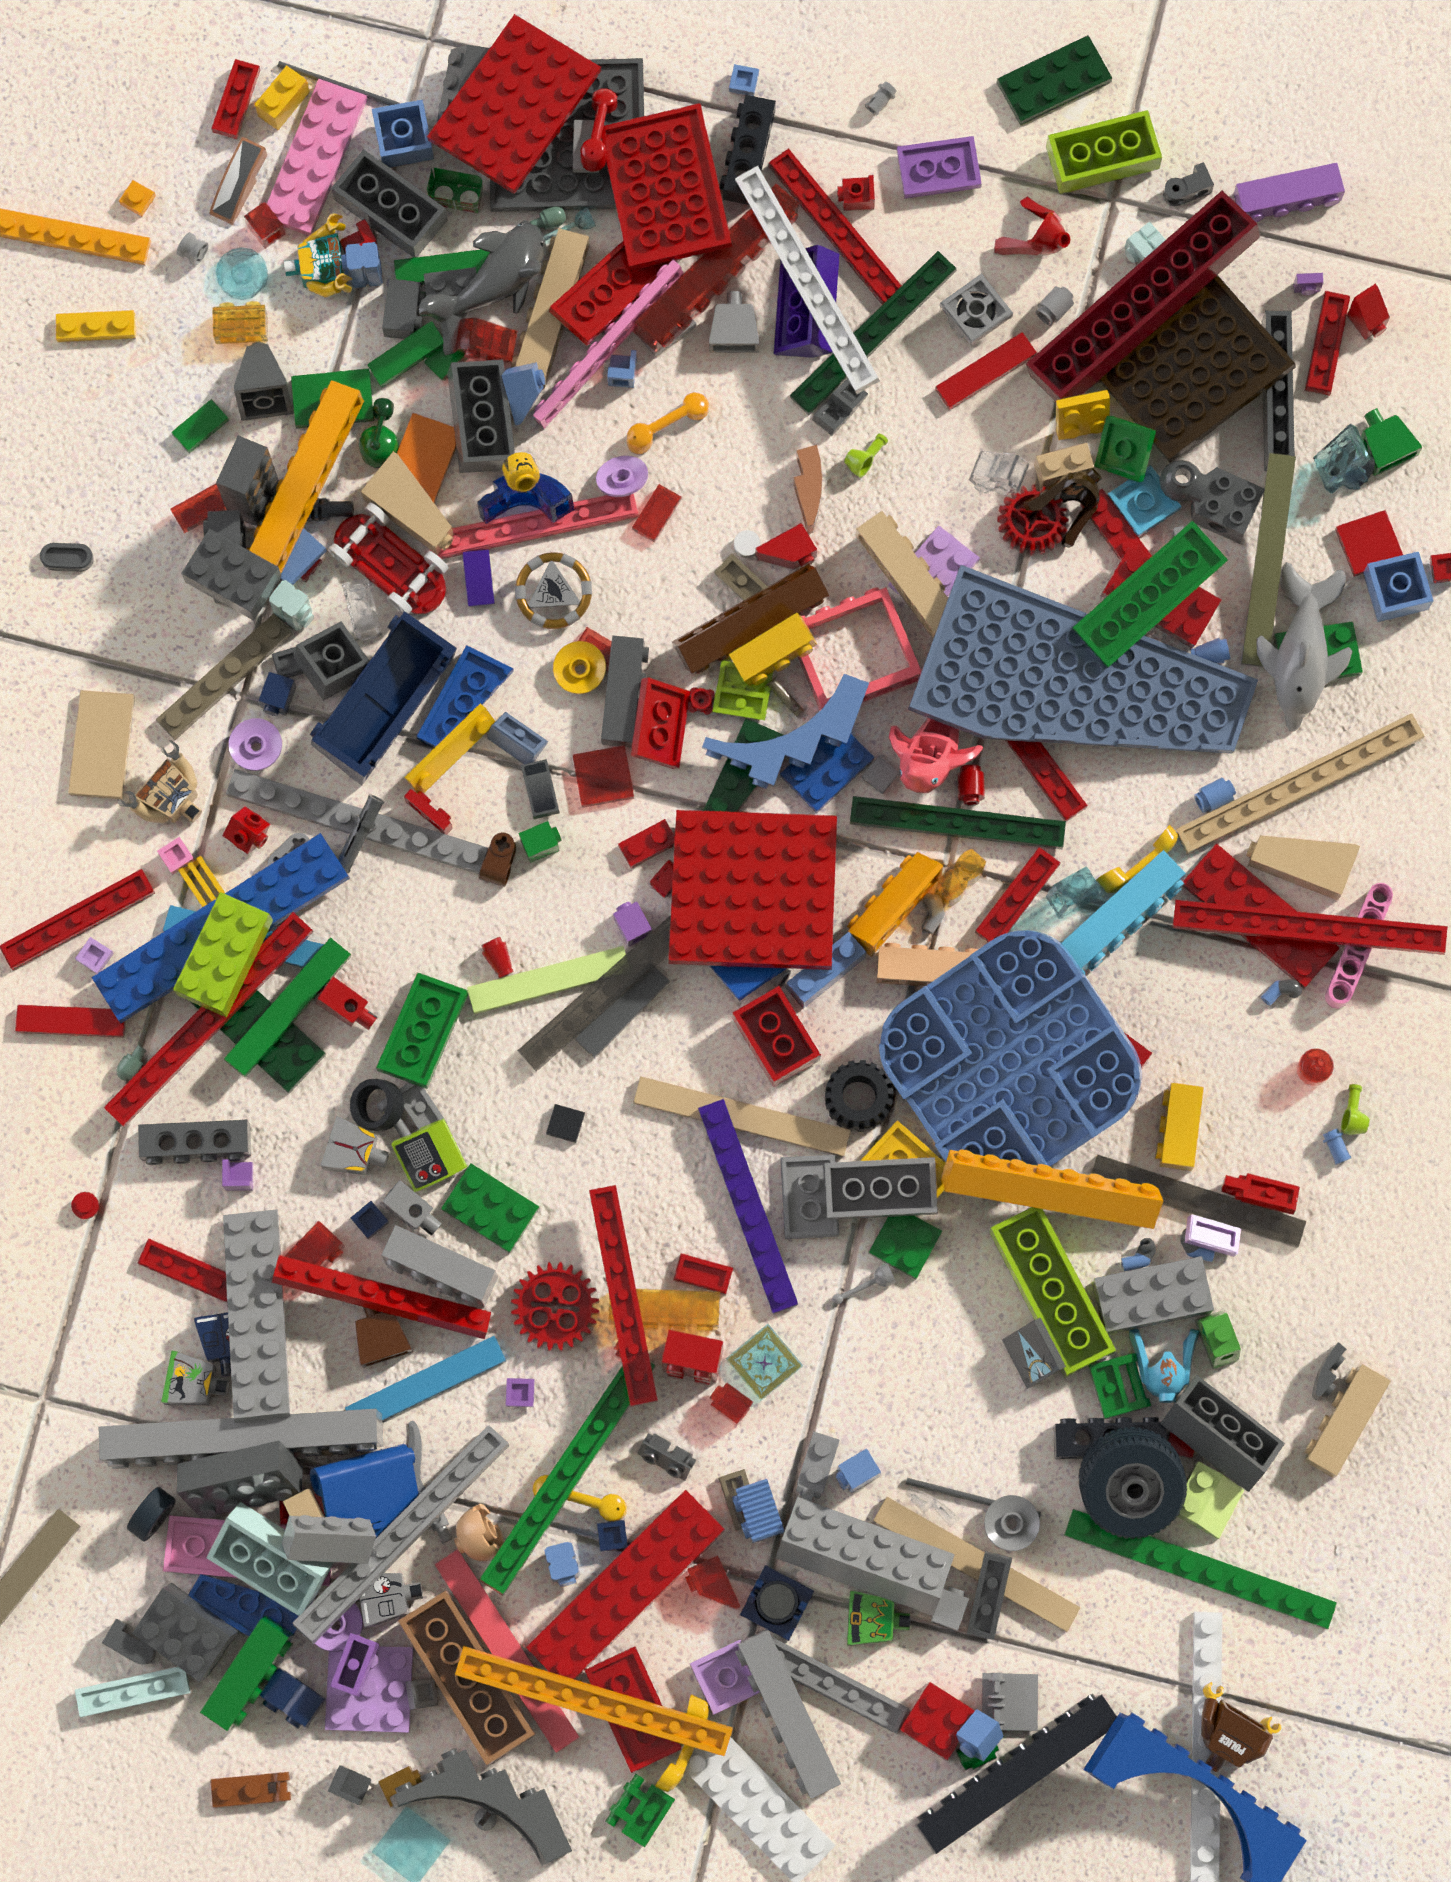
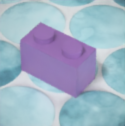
M350 1633L330 1686L360 1697L379 1643Z

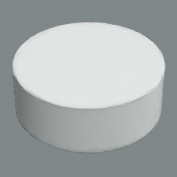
M750 530L741 531L734 539L735 552L743 558L755 556V548L760 546L759 536Z

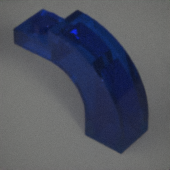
M541 473L538 483L533 489L526 492L512 490L507 485L505 477L502 476L492 481L494 491L484 495L477 501L480 518L486 524L507 510L517 506L538 508L553 523L575 510L572 493L558 480Z

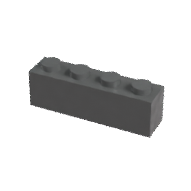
M612 635L601 734L602 745L632 748L641 680L646 678V673L642 672L643 662L648 663L649 647H645L644 638Z

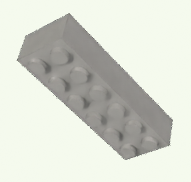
M797 1497L776 1559L933 1616L955 1554Z

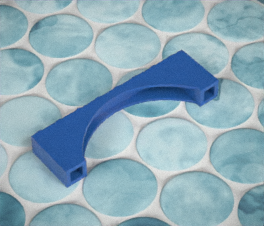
M1131 1712L1128 1716L1119 1713L1083 1770L1112 1789H1115L1116 1785L1122 1781L1145 1774L1175 1773L1194 1778L1204 1784L1219 1798L1234 1822L1240 1840L1243 1859V1873L1240 1879L1244 1882H1281L1307 1841L1299 1835L1301 1829L1289 1821L1283 1824L1277 1820L1279 1816L1277 1812L1267 1806H1264L1263 1809L1255 1804L1257 1799L1244 1790L1241 1793L1234 1790L1233 1786L1235 1783L1220 1774L1217 1778L1210 1772L1213 1768L1200 1759L1194 1762L1188 1758L1190 1754L1188 1750L1178 1744H1175L1174 1747L1166 1742L1168 1737L1155 1728L1152 1731L1143 1726L1145 1721Z

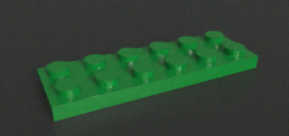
M1192 520L1072 629L1104 665L1109 668L1224 565L1228 559Z

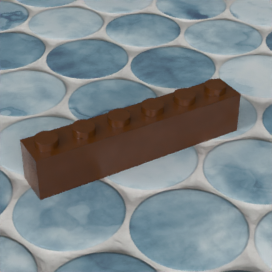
M807 564L768 586V588L672 641V644L685 669L692 674L694 672L698 674L707 670L710 667V663L717 659L724 660L730 657L729 654L740 646L742 647L796 613L801 615V611L808 607L815 608L824 602L823 599L828 597L829 593L816 568Z

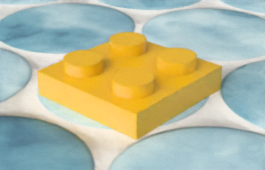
M1108 390L1056 400V434L1058 440L1074 439L1082 435L1103 432L1106 416H1110V396Z

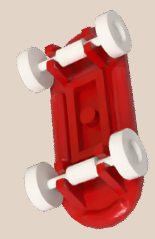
M370 502L364 508L368 515H354V517L345 519L339 525L334 535V543L328 549L329 553L345 567L351 565L388 595V601L402 614L404 611L408 614L410 612L427 614L440 606L446 593L443 575L449 567L432 551H428L423 557L385 525L390 519L379 507Z

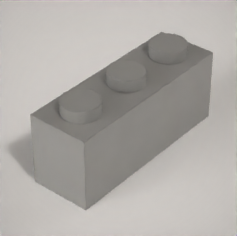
M308 1515L289 1516L282 1545L287 1560L368 1564L376 1535L369 1519H348L333 1516L311 1517Z

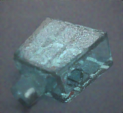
M1086 866L1054 884L1045 897L1058 919H1061L1103 895V892Z

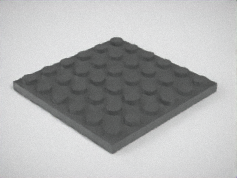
M643 58L589 59L601 67L600 74L566 120L564 126L560 129L559 135L554 137L516 193L513 194L490 179L491 212L542 211L555 206L561 207L563 210L617 209L607 161L605 166L599 170V173L573 172L574 120H595L596 111L592 108V94L596 90L604 88L612 90L617 95V108L612 113L606 114L604 126L643 117Z

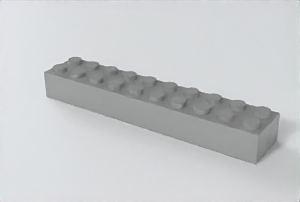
M377 1409L291 1414V1417L236 1423L234 1418L98 1426L99 1460L107 1463V1466L112 1467V1469L129 1468V1463H135V1465H140V1467H154L157 1461H163L167 1465H177L188 1459L196 1460L274 1441H280L293 1456L294 1453L301 1452L306 1457L321 1456L322 1451L325 1450L333 1452V1455L349 1454V1449H357L360 1453H370L377 1451V1447H384L382 1413Z

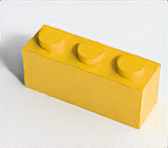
M796 613L733 651L729 656L744 682L749 686L752 684L756 686L766 681L767 675L773 671L779 672L786 669L791 664L790 661L796 657L802 658L809 655L813 651V647L818 644L803 618Z
M1171 1083L1168 1090L1164 1089L1162 1106H1166L1165 1116H1160L1158 1130L1163 1133L1162 1143H1157L1155 1159H1160L1159 1167L1186 1171L1193 1170L1204 1087Z

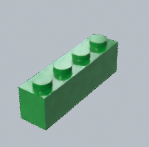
M268 1616L261 1618L200 1713L226 1731H229L234 1726L239 1728L247 1716L244 1710L249 1703L254 1704L263 1691L259 1687L265 1679L269 1681L278 1669L274 1664L280 1656L284 1658L293 1646L290 1640L294 1634Z

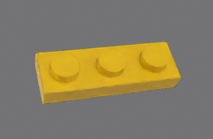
M134 310L56 314L57 342L136 338Z

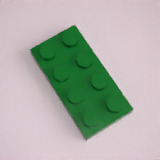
M417 973L377 1064V1071L428 1089L466 1001L468 990Z

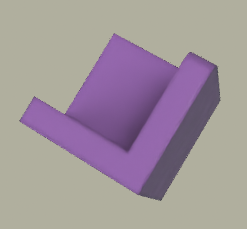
M223 1159V1188L226 1191H252L253 1162H230L228 1159Z

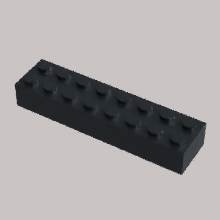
M1093 1693L1089 1694L1077 1703L1079 1706L1078 1710L1072 1713L1069 1709L1054 1719L1057 1725L1050 1730L1047 1726H1044L1031 1736L1034 1739L1033 1742L1027 1746L1024 1742L1020 1743L1008 1752L1011 1755L1009 1759L1004 1762L1001 1758L985 1768L988 1772L985 1776L980 1778L978 1775H975L963 1784L965 1790L957 1795L954 1791L941 1799L942 1806L934 1811L931 1807L917 1816L919 1822L915 1827L934 1854L939 1853L1105 1735L1117 1715L1103 1695L1095 1697Z

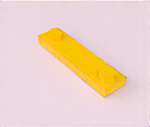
M480 703L404 777L416 793L419 791L425 793L489 731L496 721L486 707Z

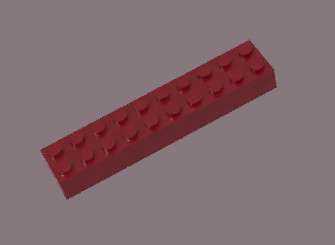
M1221 190L1026 363L1030 377L1055 402L1056 400L1083 395L1260 238L1258 224Z

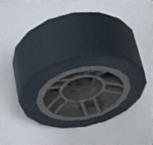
M156 1487L134 1512L127 1525V1530L143 1542L147 1541L166 1520L176 1503V1499L161 1487Z

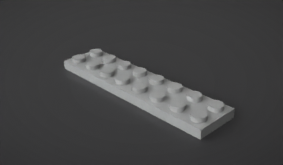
M278 1210L223 1215L234 1421L236 1423L291 1417L283 1285L271 1283L278 1256L281 1255Z

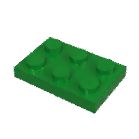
M1353 621L1323 626L1328 656L1347 647L1352 650L1349 664L1338 678L1362 675L1363 670ZM1286 632L1274 634L1275 647L1278 650Z
M470 1163L441 1208L442 1211L508 1253L512 1252L540 1209L538 1205Z

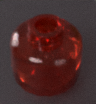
M1319 1048L1306 1051L1297 1063L1299 1078L1305 1084L1311 1086H1319L1325 1083L1334 1070V1062L1330 1054Z

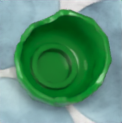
M382 425L379 438L380 448L375 451L370 448V443L374 440L377 426L364 430L359 438L358 445L362 459L366 464L374 468H380L393 451L397 453L399 449L396 435L384 425Z

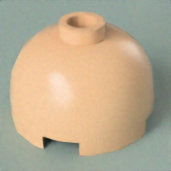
M483 1504L470 1508L460 1517L456 1526L457 1538L454 1539L455 1545L461 1554L465 1552L470 1558L477 1561L492 1560L505 1542L498 1524L493 1525L486 1515L490 1514V1511Z

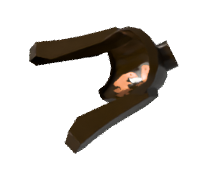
M1092 467L1087 472L1078 471L1073 474L1070 472L1044 491L1023 502V505L1027 511L1041 510L1060 491L1059 499L1062 498L1063 503L1072 500L1081 503L1084 508L1079 512L1062 540V546L1070 548L1074 545L1083 527L1098 508L1100 495L1097 483L1102 480V477Z

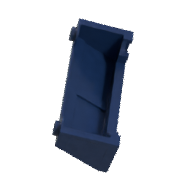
M405 611L400 617L395 615L387 626L391 630L388 637L328 720L323 724L318 722L310 733V736L313 737L310 745L360 785L364 784L451 663L457 650L455 646Z

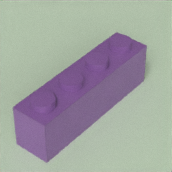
M1332 163L1238 183L1233 194L1236 204L1255 222H1259L1264 217L1273 215L1274 217H1283L1291 211L1307 212L1315 206H1334L1342 201L1345 189L1338 163Z

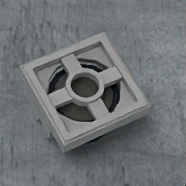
M982 273L940 302L941 309L948 316L951 329L954 328L959 338L964 337L971 346L1013 317L1011 309Z

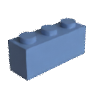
M848 932L833 944L832 970L802 969L787 982L786 989L804 1009L863 961L866 957V951Z

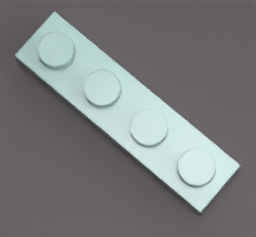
M179 1667L75 1689L79 1716L81 1718L191 1693L188 1674Z

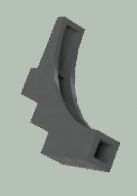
M457 1748L442 1754L443 1760L436 1764L440 1774H437L436 1770L421 1776L422 1782L412 1786L410 1782L395 1788L397 1794L390 1797L394 1808L415 1801L429 1799L460 1800L481 1806L500 1816L513 1826L531 1846L542 1866L572 1852L545 1789L536 1792L535 1787L519 1794L521 1798L519 1800L505 1769L497 1772L496 1768L480 1774L482 1780H479L466 1749L458 1753Z

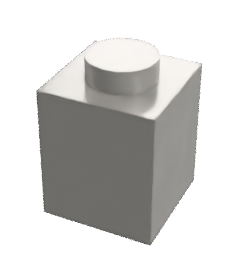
M950 1586L948 1591L943 1589L931 1623L957 1632L969 1601L968 1598L964 1597L965 1592Z

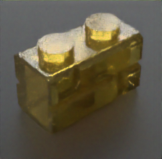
M257 301L246 302L245 306H235L233 303L225 302L219 304V307L212 308L213 337L216 344L268 342V314L265 305H261Z

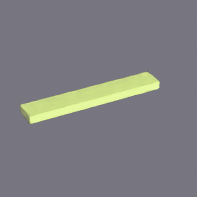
M624 946L469 986L467 989L473 1012L478 1014L631 973Z

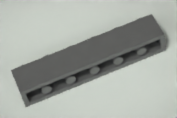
M1265 310L1261 325L1293 360L1292 311ZM1293 370L1263 392L1264 471H1267L1269 453L1295 456Z

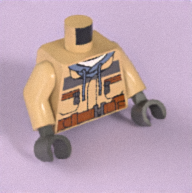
M169 740L173 744V751L167 753L163 747H161V751L167 757L172 758L171 761L167 758L136 795L131 791H123L129 796V801L125 803L118 799V804L123 807H131L132 812L147 822L165 823L170 821L175 823L183 815L193 823L202 813V810L193 803L198 797V793L195 790L198 782L192 765L182 753H179V746L174 741Z

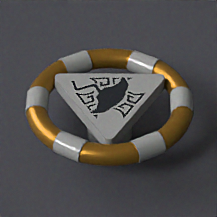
M544 553L528 561L521 569L515 584V598L520 611L531 623L542 628L560 629L572 625L584 615L592 598V582L587 570L577 559L565 553ZM549 562L528 604L525 588L527 578L532 571ZM554 562H560L578 574L581 580V601ZM578 605L574 611L560 619H547L531 609Z

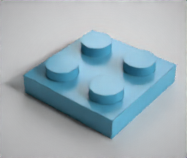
M1151 465L1146 469L1144 482H1136L1129 479L1108 493V497L1138 537L1181 510L1182 507L1178 501L1171 500L1164 494L1160 487V476Z

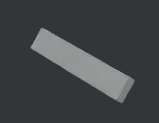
M773 1638L792 1680L896 1734L898 1733L909 1711L908 1707Z

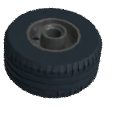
M1128 1427L1120 1428L1117 1431L1113 1430L1111 1433H1106L1104 1437L1101 1436L1086 1451L1079 1469V1489L1087 1513L1101 1529L1108 1533L1110 1532L1112 1535H1117V1537L1123 1536L1126 1539H1135V1537L1137 1539L1141 1537L1146 1538L1148 1535L1152 1536L1156 1532H1161V1529H1166V1526H1169L1176 1519V1516L1180 1514L1187 1496L1186 1475L1178 1453L1164 1437L1157 1433L1155 1434L1153 1431H1148V1429L1142 1430L1139 1427H1131L1130 1429Z

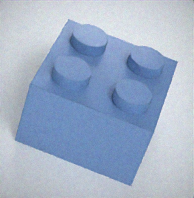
M423 99L372 109L382 163L391 168L434 160L432 145L427 139L429 130Z
M1419 551L1369 563L1363 572L1377 622L1429 610L1434 601Z

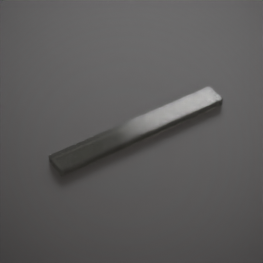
M671 915L517 1050L536 1072L669 955Z
M1098 1154L1091 1174H1099L1104 1178L1113 1180L1122 1178L1130 1183L1140 1185L1149 1183L1159 1188L1163 1199L1162 1205L1240 1228L1242 1231L1298 1248L1306 1225L1305 1220L1241 1202V1200H1236L1233 1197Z

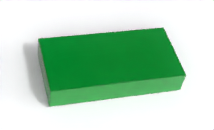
M211 399L171 433L190 454L225 425L229 418Z

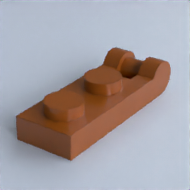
M289 1772L211 1779L212 1807L290 1801L291 1792H288L287 1781L290 1780ZM269 1782H276L277 1793L269 1794Z

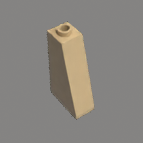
M393 451L361 490L362 498L368 504L370 502L375 504L392 522L438 555L442 549L445 551L453 542L452 526L399 455Z
M1260 835L1257 842L1251 841L1246 856L1250 857L1248 863L1250 867L1339 900L1360 846L1349 843Z

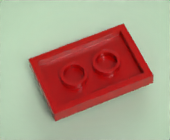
M649 677L642 678L631 756L671 769L680 768L690 691Z

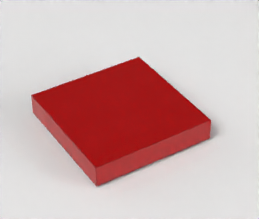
M1386 510L1336 526L1335 528L1354 577L1363 574L1369 563L1403 555Z

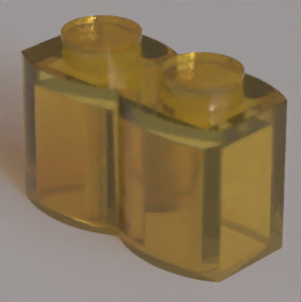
M973 849L967 850L957 859L954 869L947 871L941 876L937 883L935 894L939 895L942 902L948 907L957 904L963 898L967 887L974 885L981 878L986 861Z

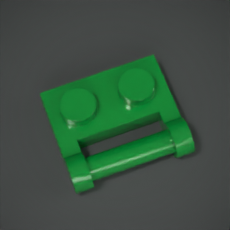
M1136 1353L1088 1366L1104 1419L1152 1406L1150 1398H1146L1136 1364L1138 1361ZM1126 1365L1136 1399L1135 1402L1129 1403L1119 1366Z

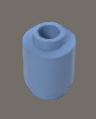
M1221 777L1200 788L1199 792L1194 794V798L1202 813L1212 812L1234 801L1233 795L1236 794V791L1230 780L1225 781Z

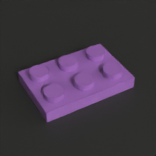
M974 136L897 146L896 151L904 199L982 187Z

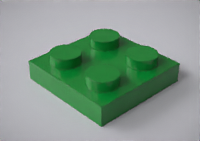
M1106 416L1094 467L1136 482H1144L1156 430L1114 416Z
M916 1216L888 1217L868 1254L916 1280L937 1243L942 1230Z

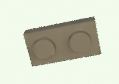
M733 553L714 571V574L743 601L768 588Z

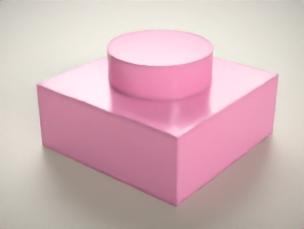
M180 837L157 850L172 875L182 867H186L188 863L195 861Z

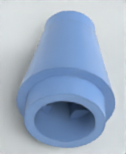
M1216 638L1190 649L1191 654L1214 663H1225V660L1231 659L1227 639L1220 640V638Z

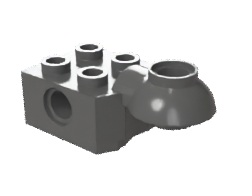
M1185 460L1173 461L1166 465L1159 479L1162 491L1171 500L1178 502L1192 501L1191 519L1196 525L1239 544L1264 493V488L1218 467L1207 474H1203L1197 466ZM1177 475H1184L1187 477L1188 482L1180 483L1175 477Z

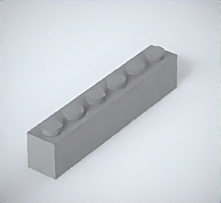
M765 1629L737 1643L739 1650L735 1651L741 1666L747 1665L752 1674L747 1679L754 1692L760 1691L764 1700L759 1703L765 1717L771 1716L775 1723V1727L771 1728L778 1744L783 1742L788 1751L783 1755L790 1770L796 1768L800 1776L795 1781L802 1795L808 1793V1796L812 1799L841 1785L769 1630Z

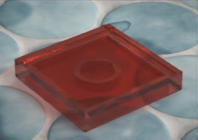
M625 745L572 755L582 808L634 799Z

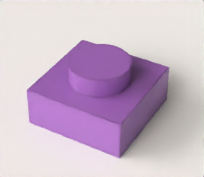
M1323 272L1296 274L1293 283L1294 293L1314 295L1320 292L1324 283Z
M507 1378L506 1407L534 1408L535 1379Z

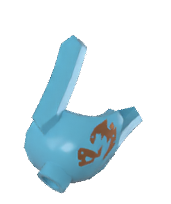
M1137 1328L1129 1331V1338L1138 1358L1137 1362L1141 1381L1152 1395L1159 1397L1160 1403L1176 1402V1395L1184 1389L1185 1385H1189L1192 1359L1199 1336L1198 1330L1190 1329L1188 1337L1183 1342V1366L1175 1359L1172 1352L1165 1351L1160 1361L1148 1368L1149 1361L1140 1331Z

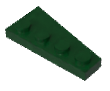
M745 719L734 743L748 744L769 741L783 736V734ZM727 758L703 811L738 812L748 800V797L758 787L752 784L753 779L749 778L752 767L747 766L746 770L731 765L732 760Z

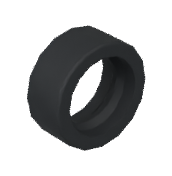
M367 1079L354 1089L350 1098V1112L353 1120L358 1126L367 1130L386 1131L394 1127L400 1120L404 1110V1099L401 1091L395 1084L387 1080ZM381 1089L385 1092L387 1098V1108L380 1120L373 1121L368 1117L366 1111L367 1100L374 1090Z

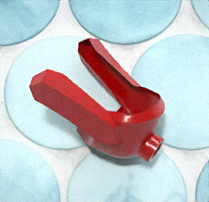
M1027 196L1020 201L1022 207L1044 221L1033 238L1027 241L1004 236L996 239L994 253L1001 255L1040 254L1046 256L1058 253L1063 248L1068 247L1071 238L1060 223L1062 219L1054 211L1041 206Z

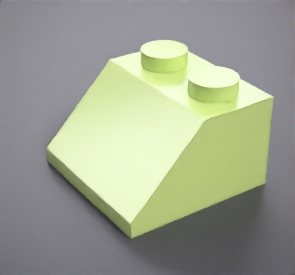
M1198 1461L1194 1464L1187 1478L1185 1504H1183L1180 1514L1176 1517L1219 1539L1244 1489L1223 1474Z

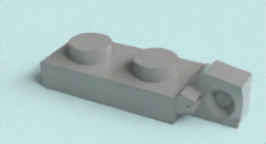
M813 1431L797 1482L796 1491L802 1493V1499L811 1502L813 1497L820 1499L837 1451L839 1439Z

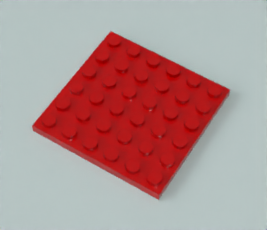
M676 810L669 964L832 970L837 816Z

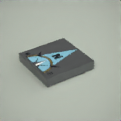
M1041 1318L1033 1320L1002 1339L1027 1389L1066 1367Z

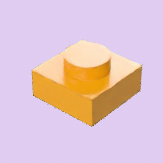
M132 180L120 198L119 203L142 217L156 195L154 191Z

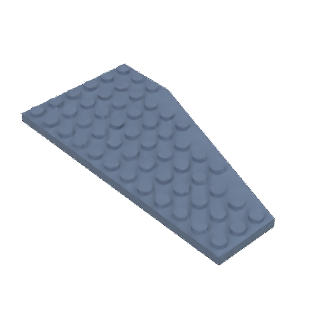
M960 565L908 710L982 739L1232 754L1235 751L1258 679L1147 636H1143L1107 668L1072 629L1087 613Z

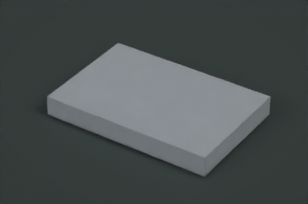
M835 1155L780 1157L785 1239L839 1237L838 1219L828 1220L825 1182V1163L835 1162Z

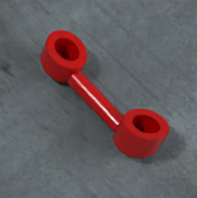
M607 88L596 90L592 94V108L596 111L591 138L586 140L580 148L582 167L590 172L601 170L606 163V146L601 141L606 114L612 113L617 108V95Z

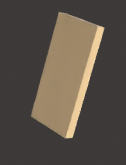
M80 690L69 795L123 799L134 694Z

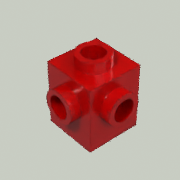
M245 806L231 816L222 836L233 843L238 849L249 854L256 847L260 849L268 839L266 833L271 824Z

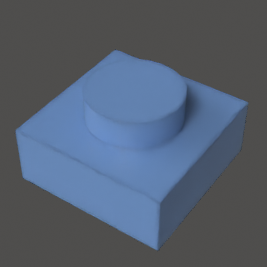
M734 64L729 92L754 96L759 69Z

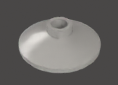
M1007 1495L995 1500L990 1505L985 1515L984 1527L988 1538L994 1545L1003 1550L1018 1551L1028 1547L1035 1540L1040 1528V1519L1036 1508L1030 1501L1021 1496ZM1014 1519L1017 1523L1016 1528L1009 1529L1006 1525L1007 1520Z

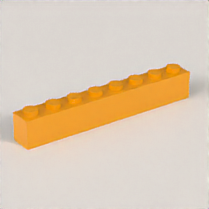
M332 380L328 388L323 389L320 396V405L317 411L314 410L312 412L306 434L303 433L300 436L298 450L295 456L289 459L287 473L284 479L279 480L276 487L277 494L273 502L268 503L262 525L259 524L254 532V541L251 547L247 548L252 553L278 566L280 573H282L364 403L359 390Z
M949 1150L941 1176L945 1192L1150 1229L1155 1228L1163 1204L1159 1188L1149 1183L1140 1185L1130 1183L1122 1178L1113 1180L1104 1178L1099 1174H1080L1072 1169H1053L1045 1164H1026L1018 1159L1009 1161L990 1154L985 1156L977 1155L968 1150Z

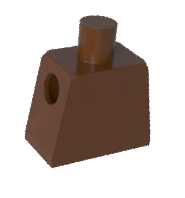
M363 1307L366 1318L355 1321L359 1360L363 1368L413 1352L395 1315Z

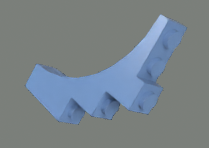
M843 674L835 693L823 709L806 724L789 734L769 741L748 744L729 743L705 737L702 749L707 750L705 755L711 758L721 760L723 756L731 759V765L746 770L747 766L752 767L749 773V778L753 779L752 784L767 789L768 785L774 787L784 758H790L788 763L800 768H804L805 764L810 766L821 736L826 737L825 742L836 747H840L841 743L847 745L869 683Z

